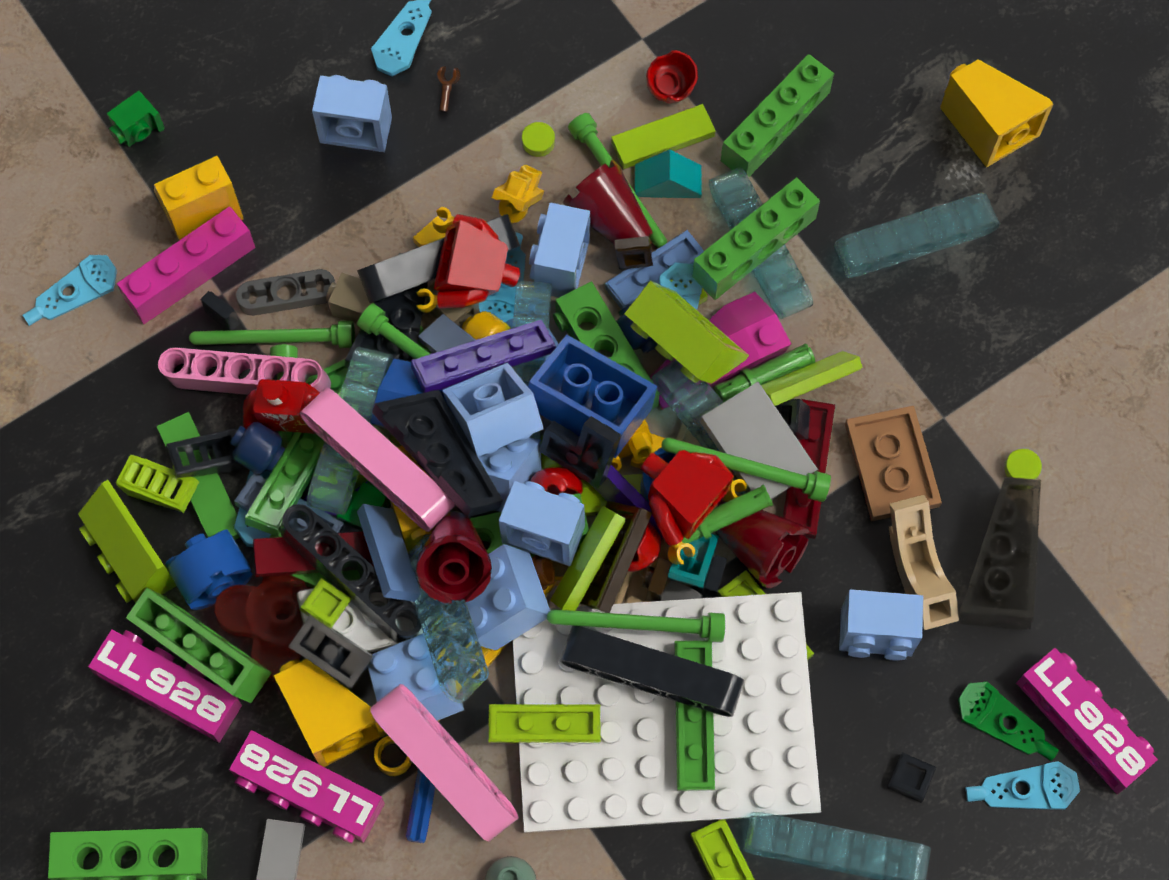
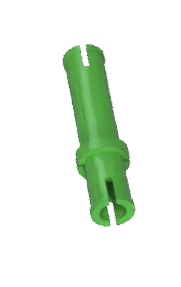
M805 343L758 367L741 370L740 375L715 385V395L722 404L756 382L762 385L815 363L814 354L811 348H808V344Z
M763 484L761 487L715 507L689 539L684 537L682 542L691 543L702 537H705V539L711 538V533L769 506H774L765 485Z

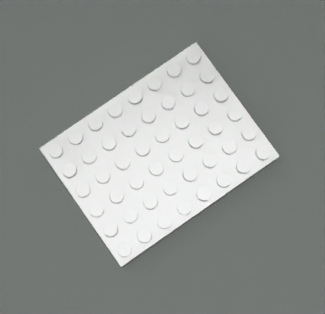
M801 592L613 604L610 613L691 619H700L701 615L707 616L709 612L725 614L724 640L722 643L712 642V667L744 679V684L733 717H725L713 713L714 791H677L675 701L587 674L562 664L560 659L572 627L571 625H555L549 623L546 619L513 640L517 704H600V743H519L524 833L821 813ZM578 606L576 611L599 612L586 606ZM550 608V611H551V610H562V609H560V608ZM581 626L671 655H675V641H706V638H700L699 634Z

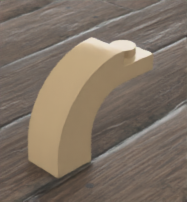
M925 495L890 503L892 526L889 527L895 562L905 593L923 595V629L927 630L959 621L956 591L945 576L936 553L929 501Z

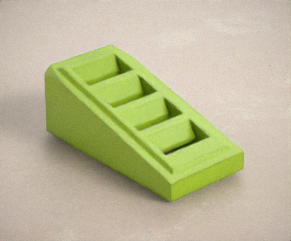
M135 455L129 456L116 481V485L128 496L182 513L185 512L199 484L196 478H176L173 469ZM154 475V477H153V479H152L150 485H149L148 488L146 489V486H147V484H148V482H149L151 476ZM167 479V482H166V484H165V486H164V488H163L161 494H159V492H160V490H161V488H162V486H163L165 480ZM180 483L181 486L175 498L171 499L170 497L174 492L177 484Z

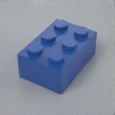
M567 334L528 384V388L534 394L539 414L546 419L554 420L580 436L583 424L592 416L621 434L614 458L619 455L652 410L658 387Z

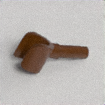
M446 66L438 70L437 77L442 83L439 108L441 112H447L452 85L456 84L460 79L458 68L453 69V78L450 81L445 78Z

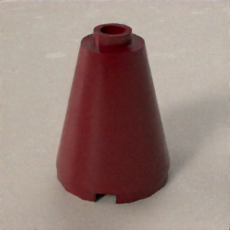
M611 160L609 167L605 163L576 186L580 193L575 198L568 194L563 201L565 206L589 210L590 227L614 245L617 239L649 236L650 238L653 235V231L620 166L615 160Z
M721 500L717 506L722 505L726 502L724 500ZM764 510L715 531L759 583L770 589L782 582L778 576L784 570L789 573L793 571L803 556L809 541L804 536L805 533H809V529L799 523Z
M460 512L447 513L436 524L418 557L416 565L421 588L431 598L452 604V600L464 599V602H468L482 594L490 582L492 570L490 557L469 517Z

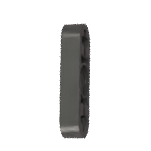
M317 269L251 280L240 285L236 298L240 309L245 314L252 316L328 303L326 301L328 289L332 282H335V279L329 271ZM317 282H324V292L317 291ZM302 283H305L306 286V296H303V291L300 285ZM285 285H291L296 289V294L288 300H283L277 296L278 290ZM267 289H270L271 296L273 299V301L269 302L267 298ZM256 292L257 295L256 303L250 304L248 300L250 297L249 293Z

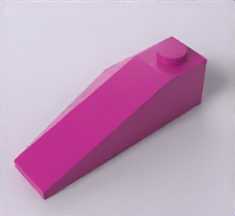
M755 291L724 305L709 319L711 323L749 354L748 358L712 384L701 380L697 383L693 382L680 371L683 367L680 362L675 358L672 361L667 359L649 376L652 382L658 386L657 390L660 393L659 405L662 410L739 375L741 370L746 368L752 369L784 354L790 347L791 342L776 313Z

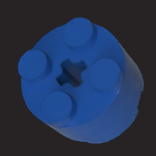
M228 529L222 530L208 538L204 534L192 537L185 543L187 548L185 551L170 558L165 563L171 578L192 610L204 609L218 603L216 596L226 591L231 596L246 585L253 575L249 563Z

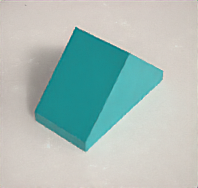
M670 149L635 164V193L638 197L701 198L702 165Z
M711 534V538L705 539V537L689 543L695 548V555L693 557H687L683 549H681L680 557L684 561V565L672 563L668 578L703 589L719 536Z

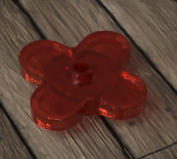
M291 575L263 577V581L258 587L248 585L228 587L218 596L215 604L216 620L225 632L253 639L251 658L272 672L267 679L270 682H277L274 675L280 672L279 669L284 664L295 659L301 661V655L291 649L289 645L304 625L297 593L309 590L311 587L306 586L303 580ZM279 613H285L289 616V618L285 620H280L275 617Z

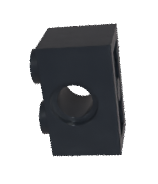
M314 615L308 617L289 645L291 649L351 689L356 685L375 657Z

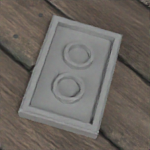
M759 382L712 409L699 419L720 452L802 475H807V473L813 474L818 470ZM733 470L738 479L746 482L747 493L764 484L771 500L792 487Z

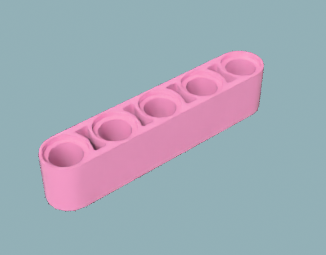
M170 348L164 351L158 360L160 372L175 387L180 389L249 395L252 390L257 389L259 380H272L279 372H284L280 380L305 383L310 376L318 375L317 379L310 385L319 392L326 387L331 388L329 376L320 364L312 359ZM184 364L183 368L179 372L174 373V370L178 365ZM217 366L216 371L212 375L206 376L210 368ZM250 369L249 374L245 378L239 379L243 371Z
M326 387L300 412L303 421L319 437L423 530L429 532L455 506V503L433 479L330 388Z
M399 684L370 708L374 719L484 840L489 842L518 819V814L507 797L406 686Z

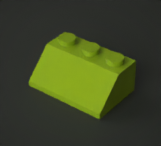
M653 281L646 285L624 313L633 321L630 327L645 339L650 336L656 341L658 345L655 349L668 360L672 361L675 358L683 365L680 371L695 383L701 380L712 384L743 363L749 356L676 291Z
M109 480L101 483L78 513L85 524L79 530L90 546L97 543L103 553L97 556L108 574L116 572L121 582L115 586L126 603L134 600L136 603L146 588L163 595L176 587L169 572Z

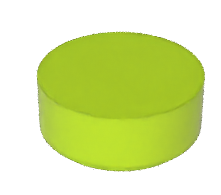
M531 123L522 132V146L531 156H546L555 146V133L546 123Z
M1017 449L1007 458L1004 470L1011 482L1026 486L1032 484L1038 478L1042 470V463L1035 452L1029 449Z

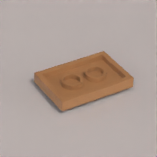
M914 406L846 419L845 427L871 521L890 518V503L925 495L929 501L930 509L941 506L942 501Z

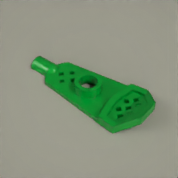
M968 683L959 697L958 704L962 722L1028 755L1038 752L1051 762L1057 755L1059 749L1045 741V731L1002 696L990 683ZM1005 717H1012L1015 720L1016 727L1010 730L1004 727L1003 719Z

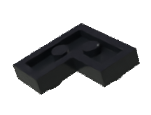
M592 416L583 424L580 436L553 420L545 430L539 452L598 489L606 480L621 434Z

